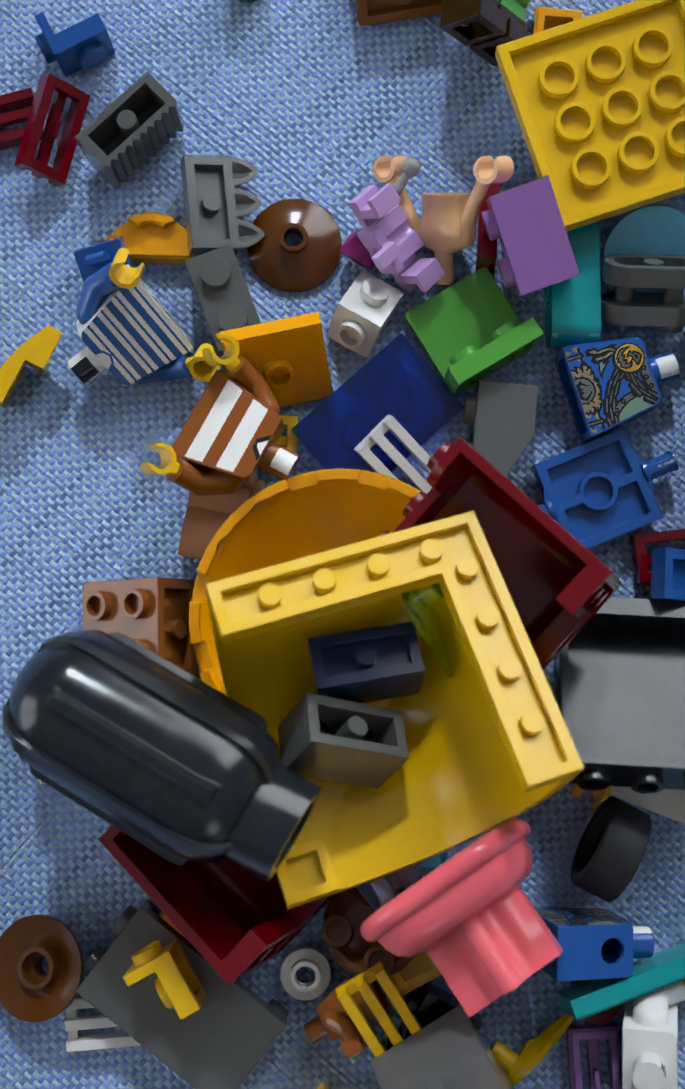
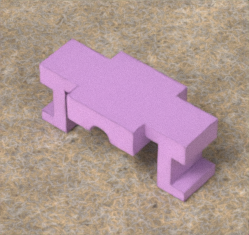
M387 183L380 190L376 185L367 186L348 203L363 227L357 233L358 238L370 253L371 259L380 273L392 274L402 292H411L417 285L421 292H427L445 275V272L436 258H417L415 252L424 244L416 230L411 229L408 225V217L401 205L398 204L401 198L392 183Z

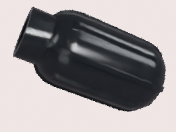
M99 630L67 632L48 638L19 673L9 698L3 707V730L9 738L14 751L29 764L30 772L35 778L176 865H184L188 862L209 864L226 858L267 884L296 842L322 792L320 786L280 763L277 745L267 731V722L262 716L119 632L107 634Z

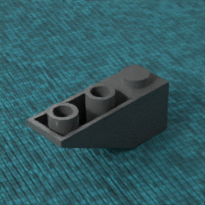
M479 380L474 394H466L464 401L463 423L471 424L470 439L467 443L507 477L534 436L539 386Z

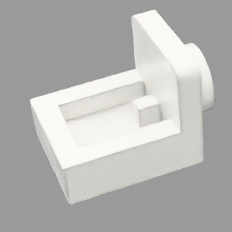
M362 270L338 303L327 332L328 337L363 357H369L379 334L398 308L404 293Z

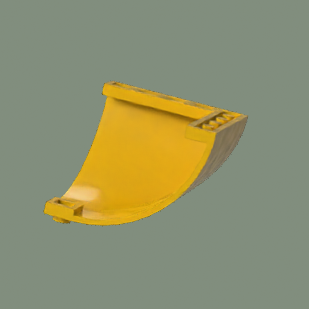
M474 510L206 584L212 631L226 695L265 719L267 731L277 745L280 763L278 725L306 693L315 694V682L308 651V638L414 621L425 667L420 692L414 695L363 703L402 711L409 759L378 789L304 777L320 786L322 792L303 830L276 872L287 910L387 876L468 842L544 801L563 788L584 769Z

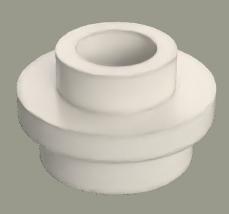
M297 948L291 951L282 963L280 971L281 983L286 992L296 999H315L325 992L330 983V964L325 955L315 948ZM301 967H309L314 971L315 978L309 983H303L296 977L297 970Z

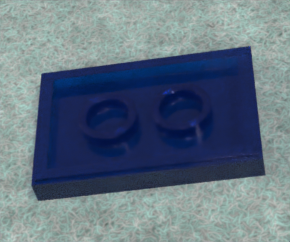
M401 333L290 431L323 469H359L374 472L353 449L387 415L393 416L421 446L460 412L464 406ZM389 430L384 434L387 440L405 459L411 455ZM376 443L370 448L371 452L390 472L397 467Z

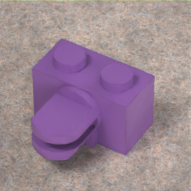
M548 175L488 197L486 201L489 209L482 211L481 215L489 240L493 241L499 238L505 258L498 260L497 264L506 290L515 287L517 296H522L580 275Z

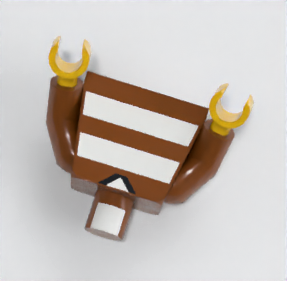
M216 333V337L225 346L223 356L219 358L210 348H203L202 353L207 362L224 365V373L216 369L172 447L166 443L147 445V448L155 450L160 455L161 463L157 468L155 465L147 462L140 463L141 471L146 475L166 474L167 480L199 496L233 494L239 488L251 490L262 470L281 480H287L292 476L300 459V455L277 444L284 431L283 419L280 417L281 407L264 377L244 356L239 355L240 348L235 337L230 334Z

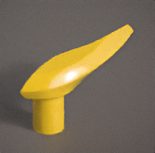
M565 1014L557 1019L538 1037L529 1040L518 1053H515L498 1039L494 1041L490 1050L502 1069L506 1071V1075L513 1085L521 1082L541 1062L568 1029L574 1019L572 1016Z

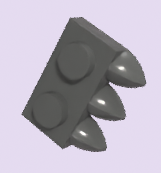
M183 156L181 174L189 255H201L228 244L232 245L236 255L239 249L248 248L258 243L265 236L264 232L254 224L237 218L253 213L261 206V201L250 192L234 188V186H240L251 181L258 174V170L247 161L231 156Z

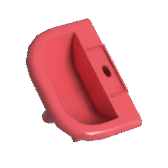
M510 820L493 829L369 916L360 927V933L366 941H379L387 951L398 957L409 958L421 952H427L469 1018L499 997L514 990L532 974L560 956L563 948L521 888L522 882L531 873L533 865L532 850L526 840L531 833L529 824L523 820Z

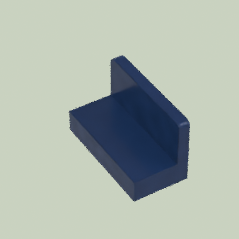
M414 621L308 638V651L316 695L367 703L414 695L420 692L425 667Z

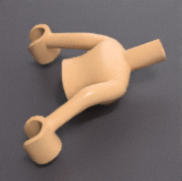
M381 156L377 158L372 167L375 178L382 183H392L394 187L402 174L401 165L407 157L395 156L392 159L391 156ZM492 156L478 158L473 166V174L477 181L470 196L469 193L456 192L421 194V219L416 213L406 188L400 194L401 201L398 204L401 205L408 217V225L411 229L416 230L424 244L422 247L434 252V258L438 260L445 272V275L435 283L436 285L454 284V253L473 245L476 238L477 217L490 185L506 182L513 174L514 163L510 157L498 156L495 161Z

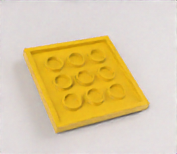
M635 0L496 46L495 58L537 177L539 179L547 175L549 176L566 232L685 193V0Z

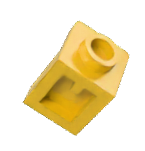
M177 939L163 947L159 940H156L131 956L134 964L130 966L123 976L127 987L155 972L158 977L155 979V986L160 999L168 1009L174 1007L181 1020L201 1008L207 994Z

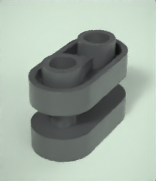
M612 254L604 258L602 280L616 286L615 291L601 294V321L606 322L608 329L628 332L634 330L635 326H653L656 330L665 333H679L683 331L685 327V256ZM635 288H663L664 293L635 292Z

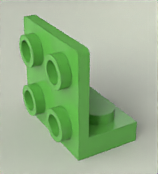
M486 267L480 268L409 310L405 315L406 322L453 397L475 385L479 380L485 379L535 349L544 335L534 317L524 323L520 321Z

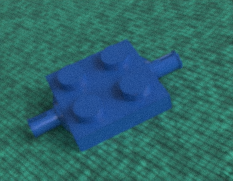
M622 428L534 464L531 468L542 492V504L539 507L589 549L664 518L654 497L653 479L672 471H677L678 462L674 461L665 466L658 467V465L675 458L671 451L644 462V459L633 449L625 428Z

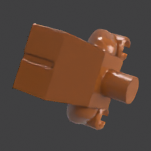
M350 978V979H348L347 981L341 983V984L338 985L336 988H338L339 986H341V985H343L344 983L348 982V981L351 980L352 978ZM375 980L369 985L389 1017L392 1018L394 1014ZM335 989L315 1008L319 1016L303 1025L312 1044L328 1035L331 1041L342 1037L343 1041H341L340 1046L347 1060H350L369 1047L340 1003ZM360 992L354 993L353 997L368 1021L374 1020L377 1026L380 1025Z

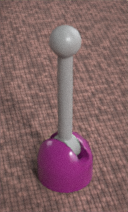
M409 157L401 165L402 174L394 186L399 196L409 179L417 176L420 172L421 166L416 158ZM362 229L353 231L345 239L339 251L357 264L372 271L375 263L357 236V233Z

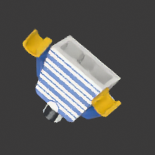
M124 247L120 248L112 263H108L85 280L75 312L78 319L76 322L78 335L87 346L67 361L71 370L84 384H88L106 368L123 386L134 382L141 385L194 377L201 382H210L216 369L220 371L223 366L210 364L205 361L202 353L203 348H210L214 351L213 346L209 343H204L200 345L195 355L189 352L193 349L187 333L142 281L141 276L145 269V264L141 263L138 267L134 268L129 264L125 265L124 263L130 251Z

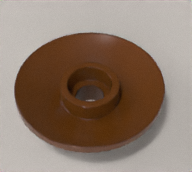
M304 199L281 200L265 208L252 223L260 228L265 236L258 243L247 248L248 257L255 273L269 286L284 292H305L323 284L338 266L341 252L339 251L342 246L341 234L333 217L318 204ZM291 233H297L303 240L297 246H289L286 244L285 238Z
M31 915L21 918L11 924L0 936V1003L14 1017L28 1022L46 1021L63 1013L76 998L78 993L75 991L81 985L83 979L84 960L79 941L73 931L64 922L55 917ZM45 957L49 964L48 975L43 971L42 963Z

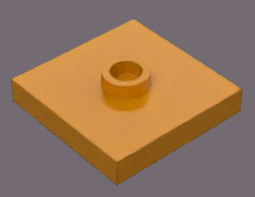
M319 312L219 332L235 337L240 348L239 355L244 356L264 377L280 407L333 396ZM220 340L221 346H222V350H223V354H224V352H225V346H224L223 342Z

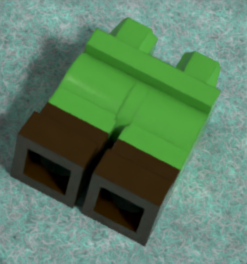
M443 0L440 28L463 45H470V50L495 67L498 66L495 58L496 46L532 35L525 29L526 8L531 0Z

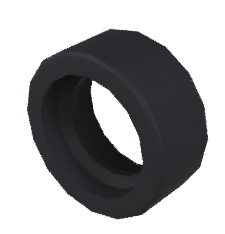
M613 796L603 801L589 821L578 844L571 867V882L610 903L618 899L631 882L644 856L652 826L650 815Z

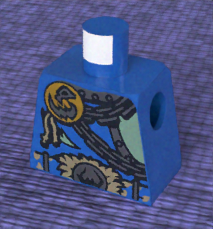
M640 337L568 345L562 347L554 358L581 444L593 441L652 411L662 403L658 386L677 381L680 378L679 365L674 354L668 352L648 358L644 343Z
M534 906L563 948L560 956L541 968L542 971L556 981L629 978L633 973V958H651L653 955L654 937L648 926H632V922L605 909Z

